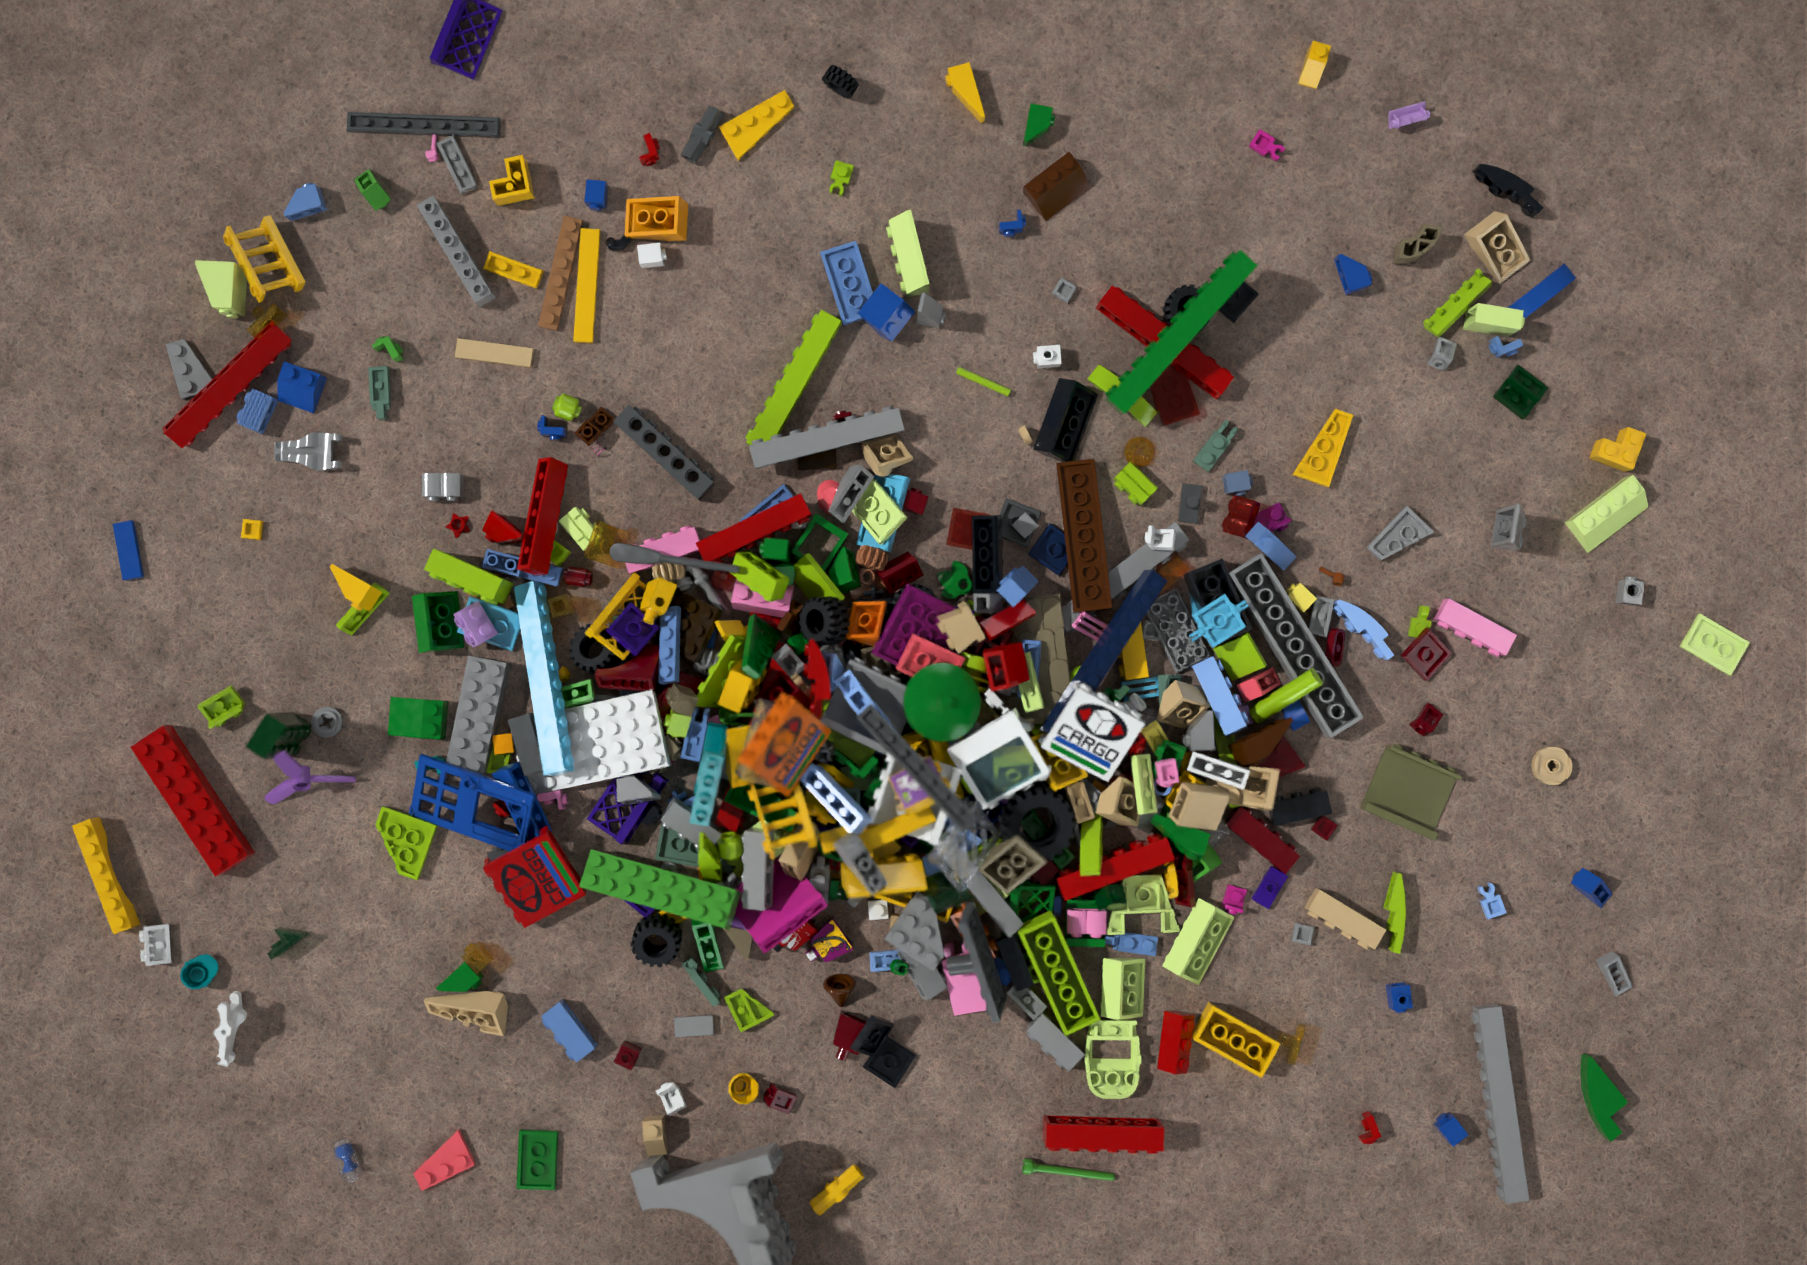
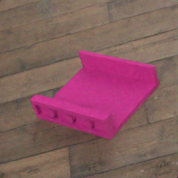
M782 854L773 860V907L765 911L744 909L741 900L743 883L735 888V890L741 892L735 914L764 954L828 906L819 891H816L806 877L800 881L784 873L779 862Z

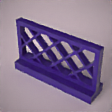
M453 0L430 55L431 63L474 80L503 10L482 0ZM468 2L476 3L479 10L468 13L466 8ZM489 10L496 12L495 19L487 22L483 13ZM481 14L485 23L474 26L470 17ZM468 18L472 27L461 31L460 21ZM486 26L489 32L488 36L479 39L476 30ZM474 31L477 40L467 44L463 34ZM461 36L465 45L454 48L452 44L453 38ZM479 44L482 49L480 54L472 56L469 47ZM467 48L470 58L460 61L456 52ZM454 53L457 59L456 63L448 64L444 62L446 55ZM472 61L474 65L472 74L464 71L462 64Z
M644 771V772L634 773V775H638V777H639L640 779H642V774H644V773H650V772H649V771ZM656 773L653 774L654 778L648 785L660 795L669 780ZM624 776L612 779L587 820L615 838V841L621 845H627L655 801L637 803L635 807L634 804H631L630 815L622 817L621 806H625V804L617 802L616 779L624 778ZM615 794L617 805L607 807V796ZM617 807L619 818L609 820L608 809ZM604 810L606 821L598 822L595 820L594 816L597 811ZM620 821L621 828L617 834L611 831L610 822Z

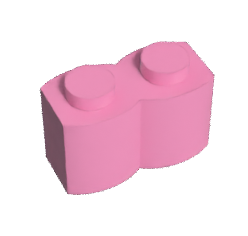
M1067 908L1066 932L1071 934V937H1082V934H1090L1092 938H1101L1102 935L1106 934L1107 911H1098L1097 908Z

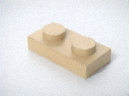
M1078 781L1064 787L1070 808L1075 814L1073 819L1076 821V824L1095 818L1084 782Z

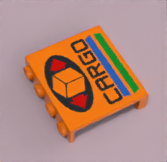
M782 693L737 761L753 770L770 783L771 787L788 797L830 735L831 730L796 700Z

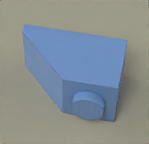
M307 183L302 188L296 189L284 211V216L292 221L327 210L321 188L316 184Z

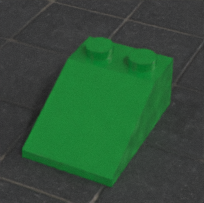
M391 697L388 735L446 739L448 701Z

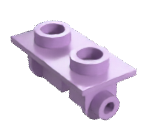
M1426 102L1389 111V129H1399L1401 126L1411 124L1412 122L1427 121V118H1430V112L1425 110Z

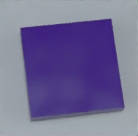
M630 602L608 627L606 632L636 656L660 627L655 622L654 625L643 622L645 614Z

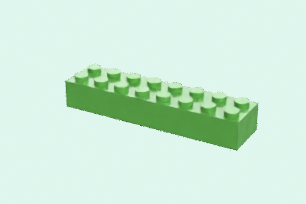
M592 849L579 886L728 930L731 929L741 892L735 889Z

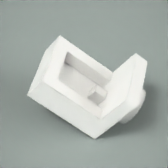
M1149 525L1148 532L1145 533V543L1148 544L1151 550H1174L1176 531L1174 529H1155L1154 526Z
M667 1082L656 1091L657 1095L661 1097L669 1116L687 1107L677 1084Z

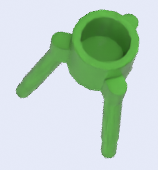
M720 707L718 715L723 725L743 727L749 725L735 722L734 720H737L738 717H766L768 713H737L726 707Z

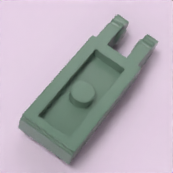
M1225 419L1218 430L1214 431L1193 460L1195 464L1206 472L1210 471L1230 444V440L1239 430L1235 426L1231 429L1227 438L1223 436L1221 432L1228 426L1229 421Z

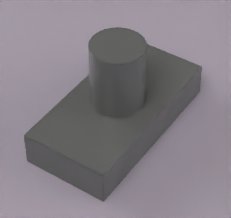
M1182 484L1178 522L1197 524L1202 492L1201 485Z

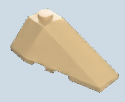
M483 991L424 999L425 1006L430 1014L447 1020H453L456 1017L467 1027H469L470 1023L481 1026V1032L499 1036H504L508 1003L505 995L500 992Z

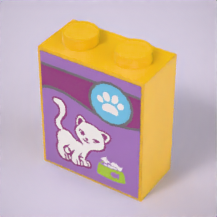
M931 756L923 759L950 788L951 785L946 776L942 778L940 772L943 770L939 762H934ZM905 770L888 777L908 817L935 804Z

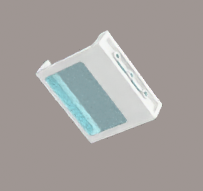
M1016 708L949 745L947 748V752L956 767L962 770L961 775L983 810L999 805L998 801L1004 798L1008 800L1016 795V791L1020 789L1023 791L1027 790L1033 785L1032 782L1036 780L1043 781L1050 776L1049 773L1052 767L1046 765L1018 719L1020 714Z

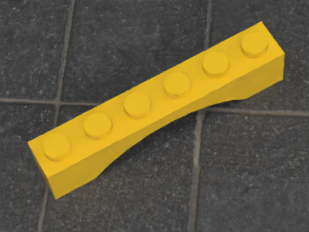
M100 817L90 818L72 825L113 935L141 925L133 904L122 890L114 873L108 852L107 835Z

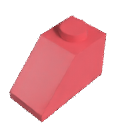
M1271 667L1242 681L1236 686L1244 702L1263 696L1281 685V682L1274 668Z

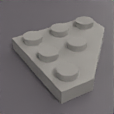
M916 891L885 936V940L932 971L935 970L943 958L944 951L934 901L922 892Z

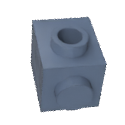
M1248 470L1228 473L1222 476L1225 495L1243 496L1253 486V479L1249 475Z

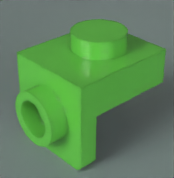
M382 336L375 341L376 343L372 344L373 349L378 352L386 348L392 359L397 363L404 359L402 347L389 336Z

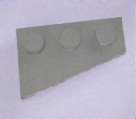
M185 339L165 344L181 399L185 400L196 396L212 380L210 374Z
M1405 506L1366 548L1380 561L1434 533V531L1408 506Z

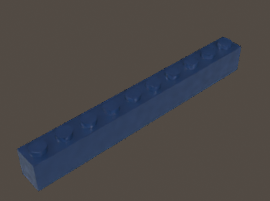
M1154 570L1143 571L1039 729L1046 735L1049 734L1075 692L1074 682L1080 685L1085 683L1092 688L1091 691H1096L1167 583L1165 578Z

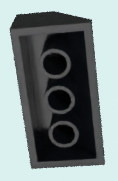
M1059 378L1033 450L1061 462L1075 461L1098 394L1076 380Z
M1002 515L971 516L973 593L999 594L997 591L1001 587L999 582L1003 579Z

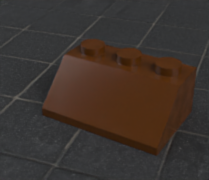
M1069 151L1024 185L1023 193L1042 218L1047 221L1088 190L1090 184L1082 167Z

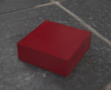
M1323 815L1317 819L1310 830L1328 841L1338 825Z

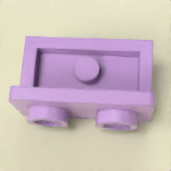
M479 600L454 613L456 625L463 630L466 642L472 647L478 646L498 634Z

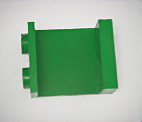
M1082 895L1066 900L1065 941L1067 946L1105 947L1103 935L1101 938H1092L1090 934H1082V937H1071V934L1066 932L1067 908H1097L1095 896L1090 895V898H1082Z

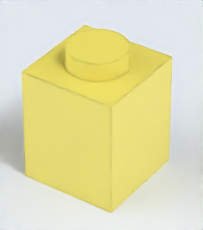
M1301 583L1291 584L1285 590L1299 613H1304L1317 600Z

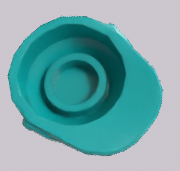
M199 955L184 963L180 978L183 985L189 989L206 988L218 972V962L211 955Z

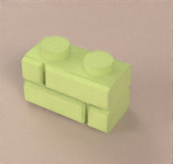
M574 507L559 520V523L582 550L586 552L603 538L601 535L603 530L596 522L592 524L589 521L590 515L584 508L580 510L578 507Z

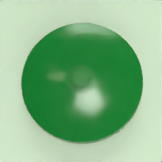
M949 663L928 665L917 671L906 685L903 696L905 716L911 727L926 739L936 742L956 740L971 730L980 713L981 699L978 687L973 678L956 665Z

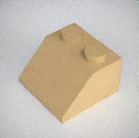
M1175 680L1163 692L1157 719L1159 722L1186 729L1211 705L1203 688Z
M1118 777L1100 794L1096 814L1118 825L1138 827L1140 815H1138L1134 783L1123 777Z

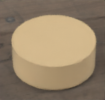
M1025 425L1020 427L1019 432L1025 445L1033 443Z

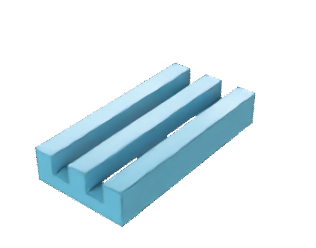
M1158 677L1121 682L1122 687L1124 684L1132 685L1155 681L1156 685L1131 688L1128 693L1157 689L1156 693L1139 696L1141 698L1159 696ZM1126 694L1125 697L1123 698L1124 701H1128V700H1129V697H1127V694Z

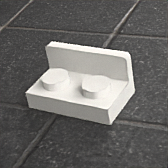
M169 924L144 925L143 930L139 931V940L144 942V950H140L141 962L145 961L146 966L171 963Z

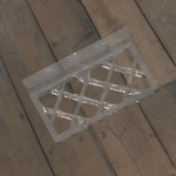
M979 801L965 803L970 811L980 818L981 827H976V824H974L970 828L971 841H966V832L963 834L952 822L927 858L931 864H937L959 892L964 891L1001 836L999 831L982 812L983 805ZM976 830H981V841L976 839ZM986 830L993 834L990 841H987ZM958 843H961V855H956V845ZM966 843H971L972 855H967ZM977 843H982V853L980 855H977ZM962 857V869H957V858ZM967 857H972L973 866L971 869H968ZM947 858H951L952 869H949L944 864ZM957 872H963V881L961 883L958 880Z

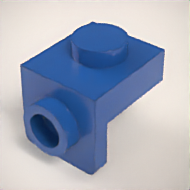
M1021 209L1017 210V221L999 222V235L1004 234V237H1011L1015 233L1022 232L1023 227L1026 226L1025 215H1022Z
M541 415V420H538L537 424L540 435L550 437V440L561 441V437H567V430L564 427H548V418Z

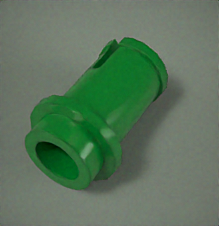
M895 959L891 962L890 970L892 973L901 976L907 974L908 970L906 968L908 966L902 960Z

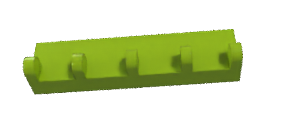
M1477 268L1474 271V275L1468 281L1465 280L1462 283V287L1455 294H1451L1449 300L1443 306L1438 307L1429 319L1423 321L1424 328L1439 338L1492 286V281L1483 276V272Z

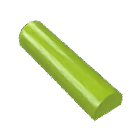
M1312 667L1249 707V713L1253 720L1260 724L1324 683Z

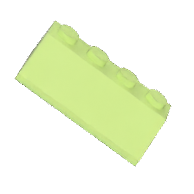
M907 210L890 219L886 231L888 238H892L893 245H890L893 257H897L898 263L895 264L897 275L901 274L902 282H899L901 292L906 293L908 298L920 295L922 292L929 293V280L912 211Z
M1634 475L1624 477L1564 523L1586 552L1589 553L1648 508L1645 489Z
M1200 898L1195 902L1196 905L1192 907L1190 915L1185 920L1183 928L1178 937H1176L1174 945L1169 954H1167L1163 967L1198 985L1235 918Z

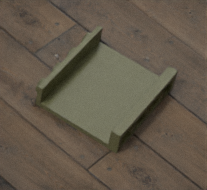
M1394 743L1393 746L1386 745L1360 809L1426 838L1436 840L1438 833L1434 832L1456 779L1461 780L1462 776L1458 775L1457 770L1446 766V769L1439 767L1440 763L1437 761L1421 759L1422 755L1411 751L1409 754L1400 745Z

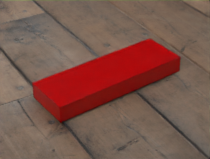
M1022 599L1014 607L1011 605L980 622L979 627L991 641L1034 617L1036 611L1025 599Z

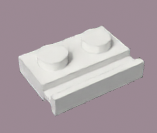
M991 689L984 693L986 697L984 702L991 709L995 707L998 710L1000 708L1002 710L1001 715L1009 712L1008 707L1004 709L1003 702L993 691L991 692Z

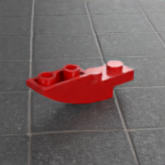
M809 639V644H805V656H808V664L804 663V675H807V680H815V684L811 683V695H814V703H810V713L818 720H821L822 700L830 701V681L821 651L815 641Z

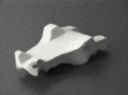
M234 991L230 995L232 1002L230 1005L224 1001L218 1006L221 1022L214 1031V1035L219 1042V1054L217 1057L221 1059L217 1064L228 1067L229 1063H232L236 1055L232 1050L236 1032L247 1016V1012L242 1007V997L239 991Z

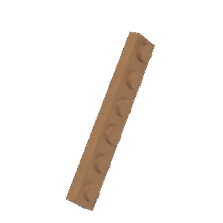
M563 216L538 327L558 331L583 224L582 219Z

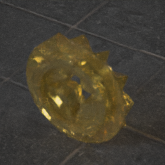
M1136 436L1126 443L1124 456L1128 463L1131 461L1136 467H1142L1151 462L1155 449L1152 442L1146 437ZM1135 446L1138 448L1146 447L1142 452L1143 456L1140 454L1133 456L1136 452Z

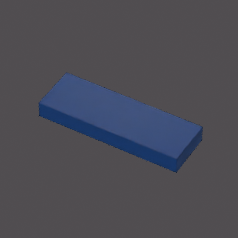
M130 520L112 524L122 579L126 581L144 577L134 521Z

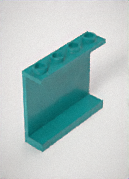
M708 722L701 762L694 787L695 798L689 823L709 827L725 755L727 725Z

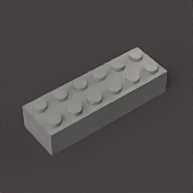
M468 656L446 760L447 763L480 773L486 777L488 776L486 771L493 746L492 735L497 733L511 663Z

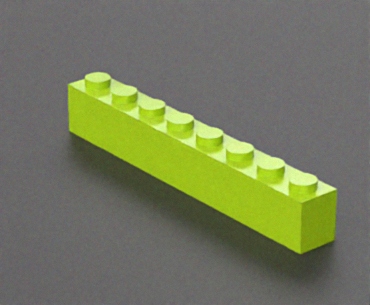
M823 310L819 314L816 313L811 321L813 325L810 330L804 332L802 336L803 343L800 347L797 346L792 354L794 358L791 364L789 362L786 364L782 380H777L773 388L775 390L773 396H768L764 404L766 406L765 410L757 415L755 419L756 426L753 430L750 429L745 437L748 446L752 445L754 440L763 438L764 442L769 441L771 436L781 433L841 327V320Z

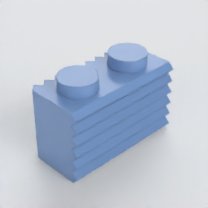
M252 388L251 392L249 391L245 396L244 401L246 403L244 408L240 409L237 414V424L264 434L278 399Z

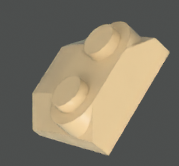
M897 433L862 442L864 458L878 476H887L892 472V468L913 460V456L910 455Z

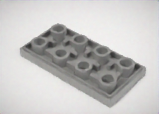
M1175 588L1157 597L1146 614L1160 639V643L1175 673L1211 657L1201 637L1194 642L1189 637V634L1198 629L1178 589Z

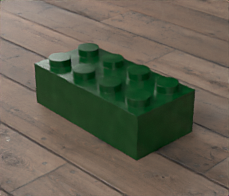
M293 712L266 713L245 748L264 760L273 759L277 753L282 751L287 752L291 757L296 756L301 749L300 743L310 735V727L312 725Z

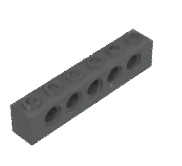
M628 405L613 422L700 501L715 485L712 481L714 477L706 470L704 473L699 470L698 467L700 465L692 457L690 460L684 456L686 452L678 444L674 447L670 443L672 439L665 432L660 434L656 430L658 426L652 420L646 421L642 417L644 413L636 406L632 408ZM642 422L640 430L636 431L633 429L634 423ZM651 434L656 435L654 443L647 442V438ZM665 447L670 448L668 456L661 455V450ZM678 460H683L685 463L682 469L675 468V463ZM692 473L699 475L696 482L689 481V476Z

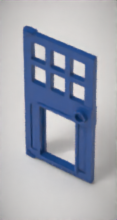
M421 754L419 756L409 815L511 851L527 842L535 794L483 776L480 773ZM427 766L441 770L439 780L426 776ZM447 773L461 778L459 788L446 783ZM424 783L438 787L436 797L423 793ZM444 790L458 794L456 804L443 800ZM480 792L525 808L520 835L476 820ZM422 800L435 804L434 814L420 809ZM441 807L455 811L453 821L440 817Z

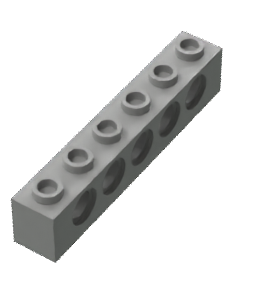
M431 196L417 204V207L474 302L479 307H482L494 300L496 296L439 201L434 196Z

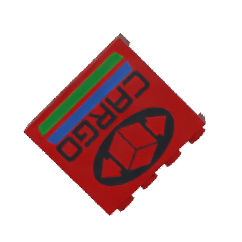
M548 826L540 829L539 836L493 861L489 857L485 859L483 870L486 876L492 878L494 888L498 893H502L505 905L508 908L511 907L516 922L518 924L521 923L524 928L586 895V889L579 887L581 878Z

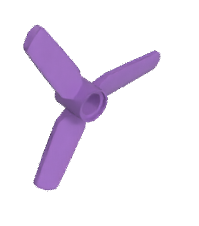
M282 751L277 753L273 760L286 776L291 779L283 781L266 794L265 800L271 804H276L296 791L310 789L311 782H356V777L311 775L308 766L300 765L287 752Z

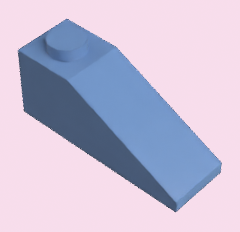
M1259 522L1245 536L1283 571L1296 558L1275 535Z

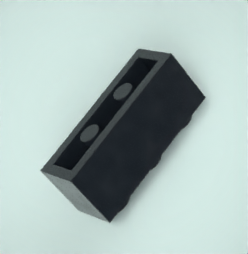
M1320 787L1309 789V793L1302 794V791L1291 793V797L1288 798L1276 796L1273 809L1269 811L1271 822L1274 826L1332 814L1328 792L1321 790Z

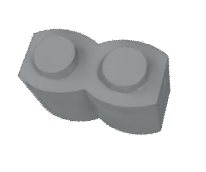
M422 473V497L427 498V501L438 502L439 498H447L446 501L457 502L458 498H464V475L460 473Z

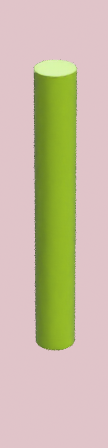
M958 367L956 374L1003 395L1009 396L1011 391L1009 388L961 367Z

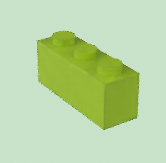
M751 551L736 553L733 565H738L740 571L738 573L730 572V574L735 576L739 582L749 586L752 591L759 593L766 601L773 602L784 598L790 578Z

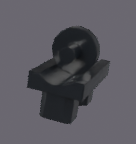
M875 584L871 585V590L864 591V597L872 596V598L857 599V602L885 601L887 605L884 615L890 614L892 597L876 598L878 595H883V589L876 590Z

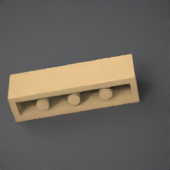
M1315 888L1304 907L1309 910L1308 915L1316 920L1319 917L1324 919V924L1333 930L1335 927L1342 930L1341 935L1350 940L1352 937L1357 939V944L1366 950L1369 947L1375 950L1386 932V929L1317 888Z

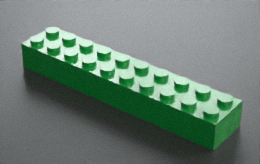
M1241 249L1236 253L1233 251L1223 260L1222 263L1225 265L1223 267L1219 266L1209 276L1211 278L1210 282L1206 281L1196 291L1198 295L1196 297L1193 296L1183 305L1185 310L1183 312L1179 311L1170 320L1172 324L1169 327H1164L1158 333L1157 337L1159 339L1156 342L1153 340L1144 349L1145 355L1143 357L1141 355L1138 356L1131 364L1133 368L1130 371H1125L1118 378L1120 383L1117 386L1115 384L1112 385L1105 393L1107 397L1104 400L1120 415L1127 413L1258 266Z

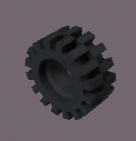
M831 65L822 78L823 83L843 98L851 99L859 83L851 74L846 73L847 71L842 70L836 65Z

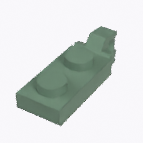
M388 366L368 367L370 405L372 410L376 411L377 419L380 421L387 420V410H391L390 368Z
M692 957L688 958L682 963V966L711 1005L715 1007L721 1001L719 999L721 994L715 987L711 988L708 985L709 979L704 972H698V963Z

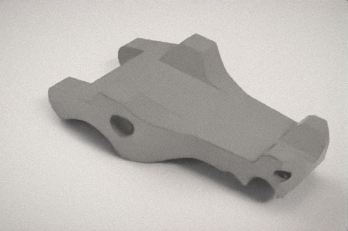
M312 432L299 440L275 442L274 459L278 462L301 463L316 471L342 468V462L333 461L334 442L342 441L343 435Z

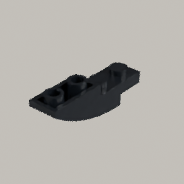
M1479 164L1472 171L1477 181L1484 182L1489 187L1488 190L1491 194L1501 197L1506 193L1507 198L1512 203H1517L1526 216L1533 218L1544 208L1530 195L1535 189L1517 175L1502 168L1486 164Z

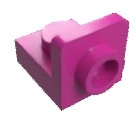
M1227 884L1221 905L1223 908H1226L1225 912L1237 915V912L1243 913L1242 906L1247 892L1246 889Z

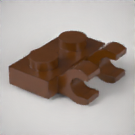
M795 600L790 604L791 612H786L777 627L791 637L801 633L799 614L802 612L801 608L803 605L801 604L797 609L800 603Z

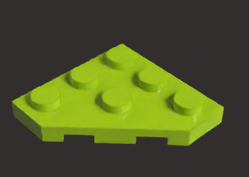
M382 806L375 825L383 837L385 847L396 865L395 868L398 874L419 880L438 825Z

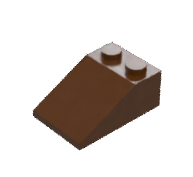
M1292 717L1276 720L1229 744L1228 747L1237 765L1249 767L1253 764L1256 766L1265 761L1264 758L1271 754L1293 722Z

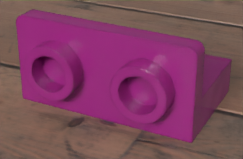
M1280 502L1245 519L1249 530L1259 522L1270 532L1276 529L1280 532L1288 528V523L1292 521L1291 518L1288 519Z

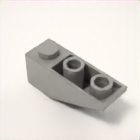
M847 833L833 843L844 863L871 895L888 884L858 834Z

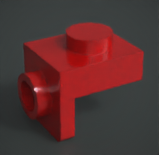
M648 133L643 135L649 153L640 156L639 159L642 165L652 166L660 159L657 152L660 147L657 138L653 139L651 134Z

